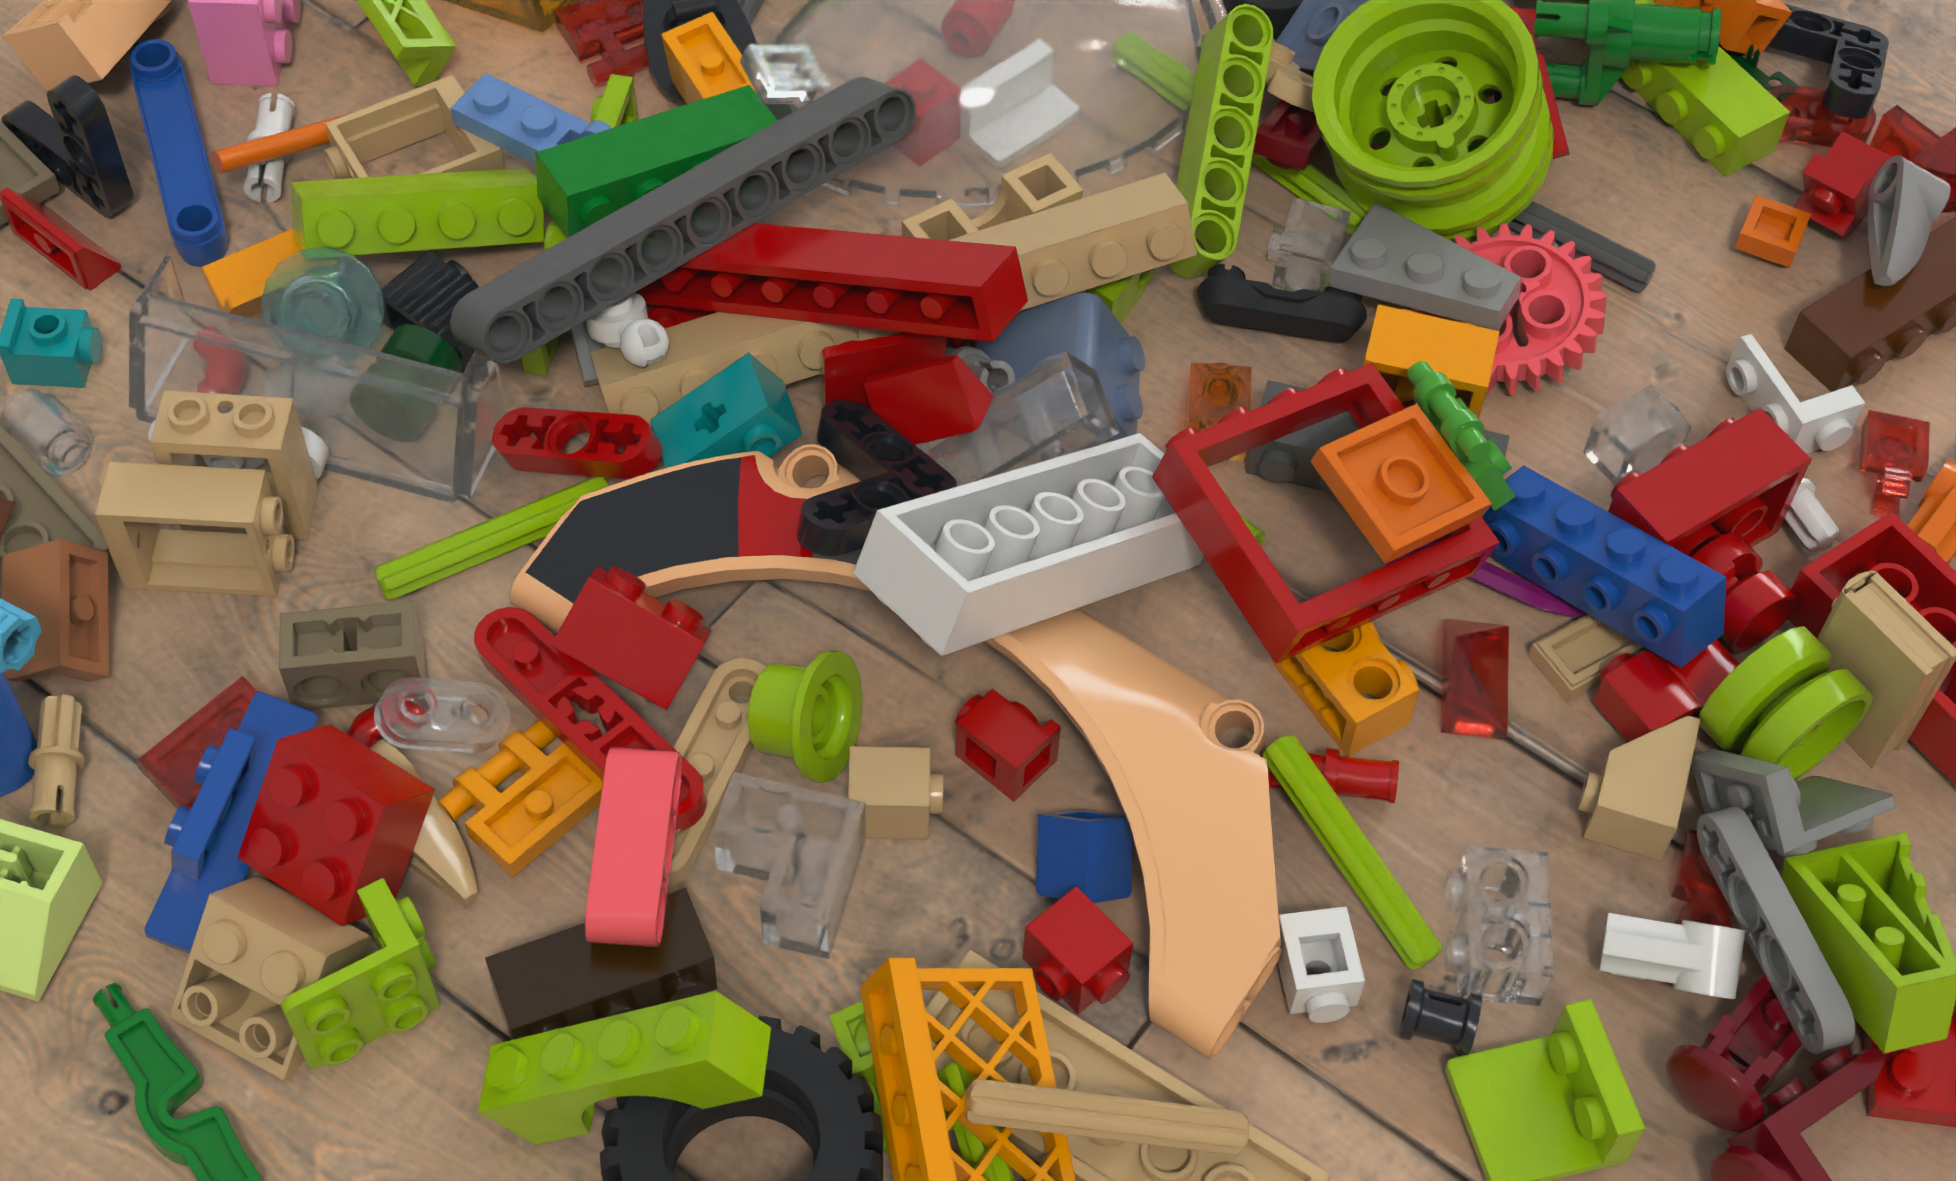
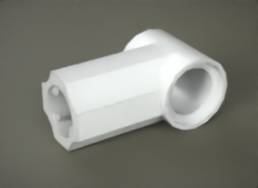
M1608 913L1599 971L1641 980L1650 979L1673 983V989L1736 999L1746 930L1682 920L1680 925Z

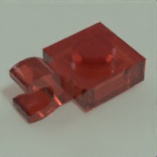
M1868 411L1862 424L1860 470L1878 474L1872 499V514L1885 516L1892 511L1895 515L1899 516L1900 498H1908L1911 481H1922L1929 464L1930 422L1878 411Z

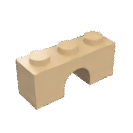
M1050 152L1003 174L998 198L982 215L970 220L953 198L903 220L902 236L938 240L954 239L1082 199L1083 189Z

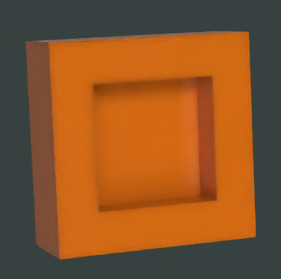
M1756 194L1734 248L1790 268L1811 213Z

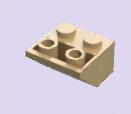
M259 876L210 893L169 1018L285 1081L294 1075L305 1059L281 1009V1002L290 994L363 959L371 935L350 924L343 927L293 894Z

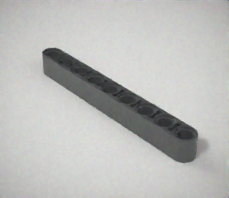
M862 76L846 82L466 294L457 302L452 311L450 324L453 335L457 341L497 363L507 364L522 358L902 139L909 133L916 116V105L912 95L906 90Z

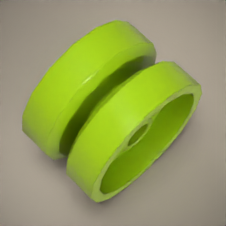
M1805 626L1791 628L1772 638L1739 664L1715 689L1703 706L1699 715V719H1701L1700 727L1723 750L1730 751L1743 748L1741 756L1789 767L1790 775L1797 781L1819 765L1857 728L1870 710L1874 696L1847 668L1827 672L1832 654Z

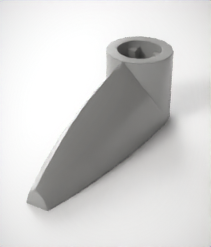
M1900 155L1891 157L1880 167L1872 180L1868 193L1870 263L1874 284L1881 286L1894 285L1917 264L1927 244L1932 222L1945 208L1951 190L1949 183Z

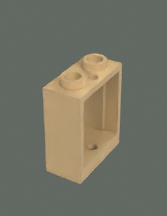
M454 75L447 76L325 123L330 147L324 149L323 154L334 179L369 177L361 164L442 132H446L461 157L420 174L505 169L502 148L453 124L451 107L465 94Z
M164 390L150 440L157 463L199 466L195 454L268 459L271 472L266 473L273 496L280 497L283 503L282 526L285 534H292L293 539L308 540L319 488L294 399ZM224 407L233 408L229 413H220V410ZM180 525L181 530L246 533L245 528Z
M109 461L95 516L124 588L277 597L282 572H290L293 565L294 539L292 534H285L282 526V499L273 496L266 470ZM158 523L245 528L246 533L159 529Z

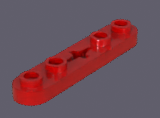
M515 607L501 608L487 614L478 623L474 632V644L485 668L602 781L610 747L677 752L585 664L551 646L555 636L529 612ZM571 702L576 703L582 710L590 714L598 712L606 733L602 736L600 729L587 720L578 722ZM682 755L681 789L675 832L684 831L695 825L704 815L707 807V795L702 777Z

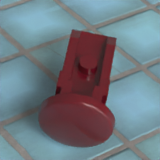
M1765 973L1729 1016L1724 1014L1709 1032L1701 1047L1690 1044L1677 1046L1666 1063V1074L1669 1083L1684 1104L1705 1121L1727 1131L1742 1132L1763 1119L1764 1106L1760 1096L1802 1046Z
M1875 1044L1852 1055L1846 1045L1842 1046L1809 1067L1816 1079L1806 1086L1797 1077L1762 1099L1768 1112L1764 1114L1763 1119L1756 1125L1742 1132H1737L1726 1140L1730 1147L1725 1148L1713 1160L1709 1173L1710 1181H1832L1800 1133L1878 1079L1887 1053H1883Z

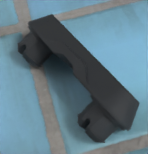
M1223 263L1214 265L1208 271V278L1201 282L1197 289L1198 299L1206 316L1213 322L1333 342H1344L1349 340L1364 325L1367 319V310L1360 302L1363 298L1360 294L1329 286L1326 287L1324 292L1309 289H1300L1294 292L1275 289L1269 283L1247 280L1243 270L1235 265H1232L1230 270L1225 269V264Z

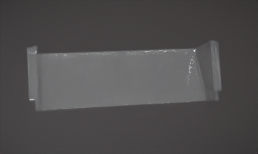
M165 255L154 275H151L130 310L129 407L136 409V417L139 421L152 424L157 418L164 390L293 398L301 426L322 438L328 446L329 457L324 470L449 503L455 502L459 495L472 497L496 449L492 443L493 429L497 422L507 414L498 363L493 362L492 359L477 351L474 352L464 373H459L188 303L185 301L172 257ZM224 407L220 410V413H229L233 408Z

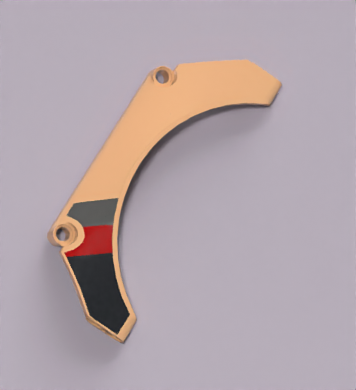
M808 444L794 449L779 468H777L773 459L763 453L749 451L683 463L616 483L580 496L574 506L558 520L515 578L510 590L509 600L513 606L529 612L541 624L557 634L587 579L597 566L607 572L611 566L630 572L645 583L646 587L643 592L654 598L683 589L731 581L773 579L835 583L871 591L853 574L862 548L843 555H820L803 547L797 540L796 533L801 507L805 500L862 480L850 470L838 464L834 455L827 448L817 444ZM816 475L828 476L826 482L821 487L803 488L811 477ZM1079 608L986 640L985 642L1022 668L1056 701L1084 736L1110 779L1132 830L1144 876L1150 923V1021L1212 1060L1224 1047L1276 967L1282 953L1280 948L1281 935L1267 760L1263 758V753L1266 750L1264 721L1259 710L1246 701L1226 698ZM1232 727H1242L1248 729L1253 734L1252 740L1240 748H1229L1219 742L1220 736Z

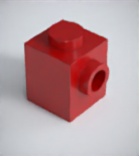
M1076 886L1025 926L1022 959L1032 968L1034 979L1043 992L1055 1001L1063 999L1078 1015L1096 1000L1100 1004L1107 1003L1125 987L1130 979L1129 966L1133 942Z

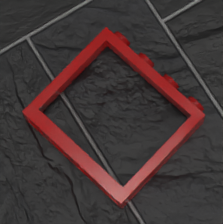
M1373 363L1347 372L1345 368L1337 369L1323 377L1317 385L1302 391H1298L1295 387L1286 389L1273 397L1268 404L1249 411L1246 407L1235 409L1224 416L1216 425L1201 431L1191 427L1179 432L1166 443L1165 447L1167 450L1152 475L1153 480L1276 664L1475 575L1500 543L1481 517L1438 538L1439 543L1299 604L1208 467L1345 411L1349 412L1361 429L1405 409Z

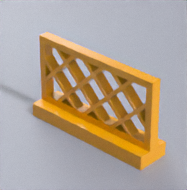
M888 958L860 986L894 1181H987L981 1175L996 1154L1027 1181H1076L1066 1134L1037 1131L1043 1136L1046 1155L1040 1164L1037 1165L1008 1140V1137L1015 1128L1002 1127L998 1131L991 1125L975 1124L966 1119L965 1098L970 1085L962 1096L959 1097L942 1083L937 1075L935 1061L945 1051L975 1077L973 1080L984 1079L1008 1082L994 1070L1008 1050L1029 1068L1033 1086L1057 1088L1032 968H917L915 958ZM922 990H939L961 1009L948 1029L925 1010ZM968 990H976V992L972 995ZM989 990H1013L1019 1018L1011 1028L980 1002ZM968 1017L973 1019L1000 1043L987 1062L982 1060L955 1036ZM931 1040L935 1043V1046L933 1048ZM944 1109L948 1112V1115L946 1117ZM956 1120L988 1147L973 1168L951 1150L948 1131Z

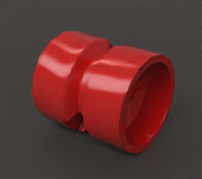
M1738 533L1723 534L1709 542L1691 557L1726 576L1724 634L1720 638L1732 652L1740 653L1763 642L1787 621L1798 604L1797 596L1775 572L1769 570L1760 571L1763 565L1762 558Z

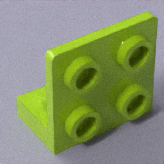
M1592 999L1565 1005L1550 1036L1452 1058L1445 1067V1073L1486 1181H1553L1627 1162L1645 1130L1643 1121Z

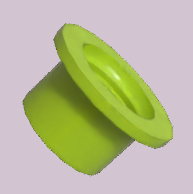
M830 650L819 653L808 667L783 663L768 665L759 674L755 682L748 706V729L750 740L755 749L765 755L794 759L802 776L813 782L823 784L836 779L848 764L850 746H856L862 720L863 694L861 681L852 658L841 651Z

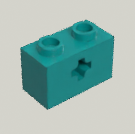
M749 352L651 419L654 432L662 443V458L666 468L697 460L749 451H759L771 457L803 435L784 381Z

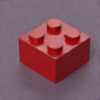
M331 724L280 738L277 740L237 858L343 927L366 917L357 890L384 878L394 899H396L435 789Z

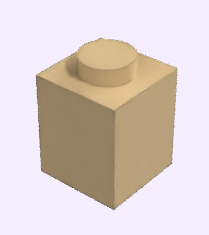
M850 746L848 838L929 839V814H943V774H930V748Z

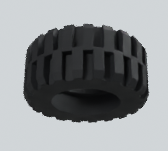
M759 1016V1020L771 1027L762 1096L706 1109L658 1097H616L618 1109L613 1108L606 1112L601 1131L605 1148L599 1153L602 1180L676 1181L675 1164L684 1148L695 1136L720 1121L735 1117L755 1116L782 1123L806 1141L812 1149L813 1168L805 1181H883V1129L881 1116L874 1113V1095L866 1079L860 1076L852 1078V1060L838 1047H830L824 1053L821 1051L820 1034L802 1025L796 1028L794 1034L782 1031L781 1019Z

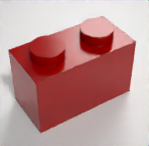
M597 566L587 579L553 639L551 646L667 710L704 647L711 630L701 625L704 618L692 607L675 599H669L667 604H664L643 592L646 587L645 583L630 572L615 566H611L607 572Z

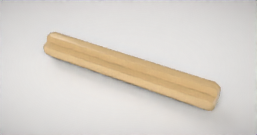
M984 1079L973 1080L965 1098L966 1119L975 1124L1231 1155L1241 1153L1243 1148L1247 1147L1249 1139L1248 1117L1241 1111Z

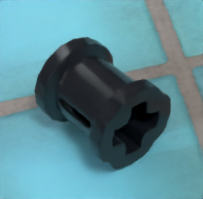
M1413 979L1405 1002L1399 1038L1411 1040L1414 1036L1456 1046L1457 1054L1469 1055L1479 1022L1482 995L1471 992L1467 998L1427 989L1423 981Z

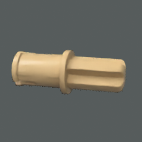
M68 694L47 696L41 702L37 749L30 753L28 764L35 770L32 804L28 819L33 824L41 826L44 823V814L49 813L47 828H62L74 822L77 772L83 769L85 763L83 754L78 752L82 706L79 702L75 701L73 696Z

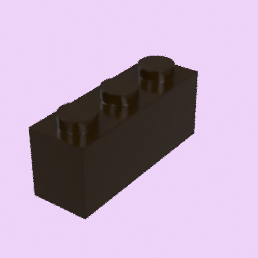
M686 888L667 895L663 934L659 948L588 943L585 936V923L485 958L492 988L511 1040L705 994L718 989L714 956Z

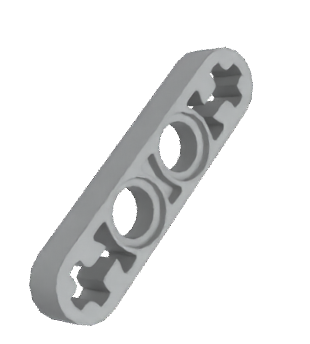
M1736 806L1701 815L1697 822V838L1703 857L1741 930H1746L1745 937L1801 1043L1808 1051L1814 1054L1850 1044L1855 1037V1021L1850 1005L1746 813Z

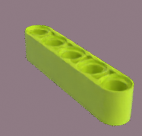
M1243 4L1236 6L1205 35L1202 42L1176 182L1177 189L1188 202L1197 255L1168 264L1176 274L1183 278L1195 279L1202 277L1211 267L1218 265L1230 256L1237 245L1273 41V26L1270 18L1263 10L1254 5ZM1216 137L1219 138V140L1222 142L1223 145H1221V144L1219 143V141L1216 139ZM1206 187L1213 193L1214 198L1207 192ZM1196 239L1200 240L1206 251L1201 249Z

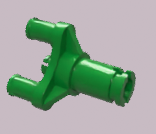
M1537 0L1534 26L1535 38H1539V36L1585 39V45H1589L1588 60H1582V65L1546 63L1555 98L1579 99V105L1598 106L1625 70L1628 69L1629 60L1695 64L1696 60H1706V65L1716 64L1721 28V8H1712L1711 12H1703L1701 7L1635 4V0H1556L1588 2L1587 4L1555 3Z

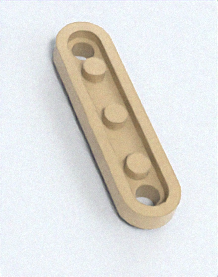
M731 659L715 669L673 747L677 752L681 753L702 777L707 795V807L704 815L695 825L684 831L675 832L668 888L679 884L689 875L754 747L750 740L748 729L749 702L737 703L733 701L735 697L740 695L751 697L752 689L759 674L766 668L764 664L754 659Z

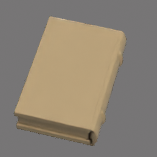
M1868 571L1854 576L1843 587L1840 595L1832 603V610L1817 639L1832 654L1827 672L1847 668L1874 696L1868 713L1857 728L1845 739V742L1873 768L1880 763L1885 754L1893 749L1899 751L1905 746L1956 661V648L1877 572Z

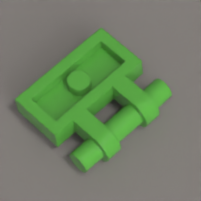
M1426 361L1413 364L1407 372V378L1414 386L1413 399L1491 501V507L1496 511L1516 497L1502 476L1512 467L1490 437L1485 439L1483 436L1484 426L1476 414L1467 408L1460 397L1455 399L1456 389L1447 376L1441 372H1435Z

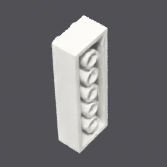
M1141 433L879 509L875 514L853 574L876 595L879 601L888 606L910 626L924 643L932 647L939 655L944 656L1198 566L1204 555L1152 478L1164 453Z

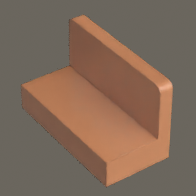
M57 539L6 554L2 559V599L36 616L42 629V633L35 645V655L19 671L14 669L4 671L7 681L19 682L50 673L87 682L108 678V552Z

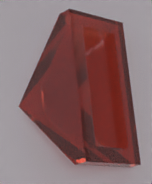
M1445 619L1443 628L1441 733L1506 739L1508 734L1509 625Z

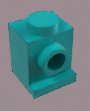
M10 299L0 332V356L11 383L85 388L91 364H97L102 353L101 332L99 328L92 326L87 310L26 307L23 299Z

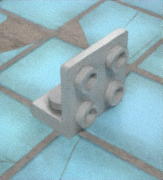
M1710 749L1692 757L1691 763L1704 814L1731 806L1739 807L1752 822L1764 847L1776 851L1778 856L1791 857L1811 852L1817 847V840L1834 833L1846 834L1865 830L1874 824L1873 817L1896 808L1892 793L1822 776H1813L1796 783L1790 775L1789 767L1716 749Z

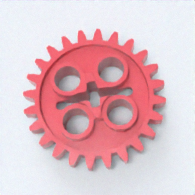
M1501 223L1498 236L1490 237L1482 226L1477 227L1476 241L1470 243L1460 235L1454 237V243L1521 277L1520 296L1498 330L1500 333L1487 389L1488 394L1494 388L1497 381L1505 382L1509 395H1515L1518 381L1526 380L1535 392L1540 391L1541 376L1545 374L1558 383L1562 382L1564 364L1580 370L1582 368L1583 352L1594 353L1596 351L1597 335L1604 332L1607 296L1606 293L1601 292V273H1591L1592 258L1589 255L1575 259V242L1570 241L1559 248L1555 247V232L1552 230L1538 240L1532 238V226L1529 224L1525 225L1519 236H1511L1507 223ZM1411 308V311L1460 323L1463 322ZM1511 316L1517 317V334L1524 344L1523 347L1517 344L1513 335Z

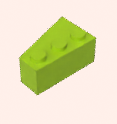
M1906 832L1786 857L1781 876L1850 1005L1854 1019L1883 1053L1947 1039L1956 1001V958L1939 914H1932L1926 901L1927 884L1922 872H1915L1909 857L1911 843Z

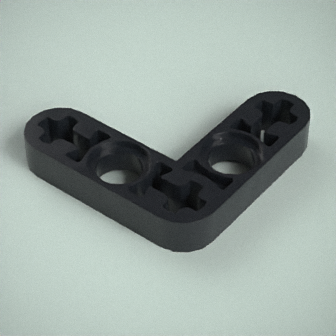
M1785 4L1792 11V14L1767 47L1828 63L1821 96L1822 105L1827 110L1842 117L1851 119L1868 117L1871 114L1881 87L1889 45L1888 38L1881 32L1864 25Z
M71 75L48 91L47 99L53 117L30 100L24 101L2 116V123L55 174L57 181L102 216L110 218L133 202V190L105 106L93 88L81 77Z
M850 400L831 401L825 404L821 410L816 435L817 442L827 448L840 463L862 481L805 500L801 507L796 532L797 540L809 551L826 556L843 555L861 549L864 546L877 512L873 508L883 509L957 487L956 479L867 406Z

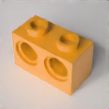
M1372 621L1276 664L1274 660L1272 661V664L1346 757L1410 723L1420 688L1410 667L1404 661L1396 660L1379 640L1377 630ZM1323 647L1333 648L1338 650L1339 652L1328 651ZM1360 694H1369L1378 699H1368Z

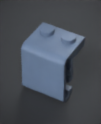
M1086 292L1077 293L1021 310L994 342L972 340L971 347L982 350L989 359L1007 362L1015 374V384L1010 393L1001 389H995L1001 391L1005 398L1002 400H992L980 427L974 432L967 433L973 438L987 442L1003 441L1005 414L1019 411L1018 424L1027 434L1085 417L1089 419L1107 442L1137 434V419H1140L1143 414V405L1139 394L1140 371H1143L1145 368L1144 351L1139 340L1135 336H1129L1099 296Z

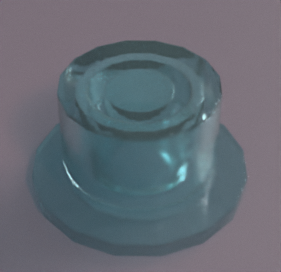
M329 247L302 249L282 260L266 280L261 301L265 328L277 347L297 362L319 368L346 365L364 355L379 336L385 315L382 289L369 267L350 253Z

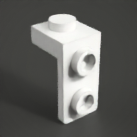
M1752 334L1738 337L1725 370L1731 389L1735 394L1743 398L1750 410L1753 412L1761 408L1806 454L1819 449L1831 451L1846 443L1853 435V428L1865 405L1864 400L1853 385L1800 402Z

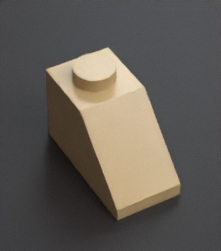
M1686 716L1610 750L1600 775L1588 772L1578 803V810L1589 813L1583 835L1584 839L1662 861L1677 830L1701 719Z

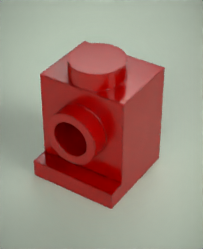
M993 688L984 697L977 694L970 698L956 717L955 755L1013 802L1058 759L1061 726L1050 719L1041 727L1034 714L1026 706L1017 701L1009 702Z

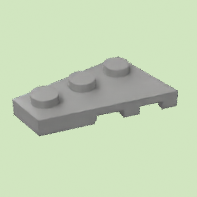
M1375 202L1331 265L1329 287L1498 331L1520 296L1521 277Z

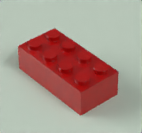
M1892 511L1802 568L1791 588V591L1797 596L1798 604L1788 620L1796 628L1805 626L1818 638L1832 610V603L1840 595L1847 582L1860 573L1875 571L1956 648V571ZM1956 661L1909 738L1955 785Z

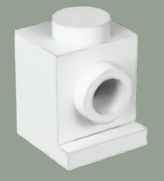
M1347 906L1280 914V948L1282 953L1278 966L1289 1013L1308 1012L1309 1019L1316 1023L1332 1022L1345 1017L1350 1012L1351 1006L1358 1005L1365 984ZM1312 972H1314V973H1319V974H1314V975H1307L1308 973H1312Z

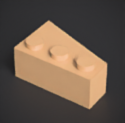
M43 0L7 31L3 37L46 91L51 90L71 75H77L89 84L90 82L103 80L154 21L167 14L174 4L172 0Z

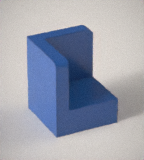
M1087 809L1038 814L1036 891L1040 896L1061 899L1076 886L1093 903L1128 898L1131 895L1133 834L1125 815Z

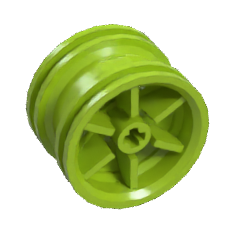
M1369 0L1360 5L1338 25L1322 49L1313 76L1312 102L1316 121L1322 133L1324 143L1332 155L1335 171L1341 186L1344 187L1348 196L1366 214H1368L1376 202L1454 242V237L1457 235L1472 242L1476 241L1477 227L1482 226L1490 235L1499 230L1501 223H1507L1508 225L1529 206L1543 186L1553 159L1554 130L1532 36L1519 15L1502 0ZM1390 90L1389 95L1384 96V94ZM1496 90L1502 94V98L1498 102L1493 104L1486 103ZM1471 142H1474L1476 149L1469 153V145ZM1371 143L1387 144L1384 148L1378 150L1370 147ZM1421 161H1425L1434 166L1422 167Z

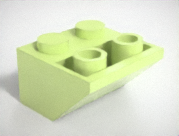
M0 819V991L39 1002L103 882L84 843Z

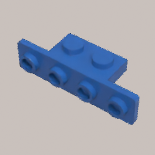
M257 692L254 694L238 730L229 728L220 748L211 744L208 745L193 779L194 783L202 785L191 809L183 805L179 806L165 836L164 844L173 847L171 850L172 870L146 923L145 936L147 938L190 954L209 894L246 880L251 867L237 857L277 740L314 729L318 719L316 713L266 693Z

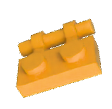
M537 720L522 733L516 730L510 733L498 743L499 752L476 770L471 767L464 770L452 780L454 788L437 801L445 809L453 822L470 808L478 811L465 822L468 837L512 878L600 806L603 781L564 743L547 756L542 752L544 748L555 740V736L540 720ZM516 771L524 774L502 793L496 789Z

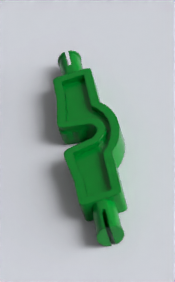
M113 983L107 985L106 988L117 1006L115 1009L103 990L100 989L94 995L93 1003L99 1008L111 1027L105 1032V1038L113 1054L136 1087V1112L153 1146L169 1160L187 1166L196 1181H262L259 1173L241 1148L231 1124L221 1107L213 1106L183 1119L173 1118L174 1112L201 1089L202 1080L194 1065L167 1037L149 1009L146 1008L136 1012L123 993L122 987L119 984Z

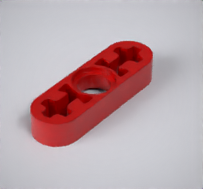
M523 407L505 414L497 422L492 433V443L496 450L512 468L520 471L631 479L649 473L658 464L662 455L660 439L646 420L637 415ZM579 433H590L589 439L583 448L574 453H564L566 443L573 436ZM618 449H625V451L621 454Z

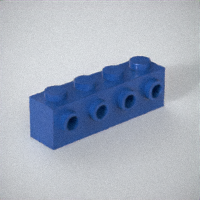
M1524 465L1505 479L1516 497L1496 511L1490 506L1482 517L1500 542L1491 553V558L1680 668L1684 667L1724 634L1726 576Z

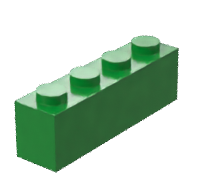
M747 85L535 152L537 198L565 237L568 238L778 120L751 86Z

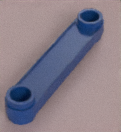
M146 40L135 46L130 53V72L169 230L175 249L182 259L191 266L203 267L224 258L228 244L227 230L181 57L173 45L165 40Z

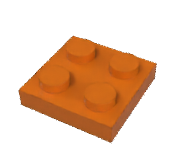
M1417 403L1320 447L1310 461L1385 564L1483 517L1492 505L1491 501Z

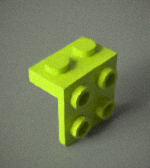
M384 878L357 890L379 951L290 994L281 1002V1009L301 1053L311 1069H316L323 1065L335 1066L347 1062L361 1051L363 1045L391 1031L395 1033L407 1031L420 1024L429 1012L440 1007L428 972L429 969L437 966L424 938L426 931L408 896L398 901L394 899Z

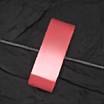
M610 747L608 751L586 905L585 936L588 943L655 948L660 946L682 777V758L680 752Z

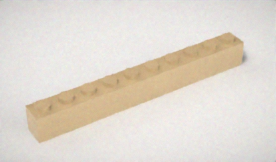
M1166 172L949 240L1016 246L1028 302L1021 310L1197 255L1188 202ZM716 312L665 328L669 338L668 352L662 361L647 365L645 368L633 365L627 361L620 348L604 347L592 351L590 354L608 412L637 415L645 419L650 427H653L651 423L653 417L748 352L787 385L822 374V350L825 347L839 345L851 340L862 341L901 332Z

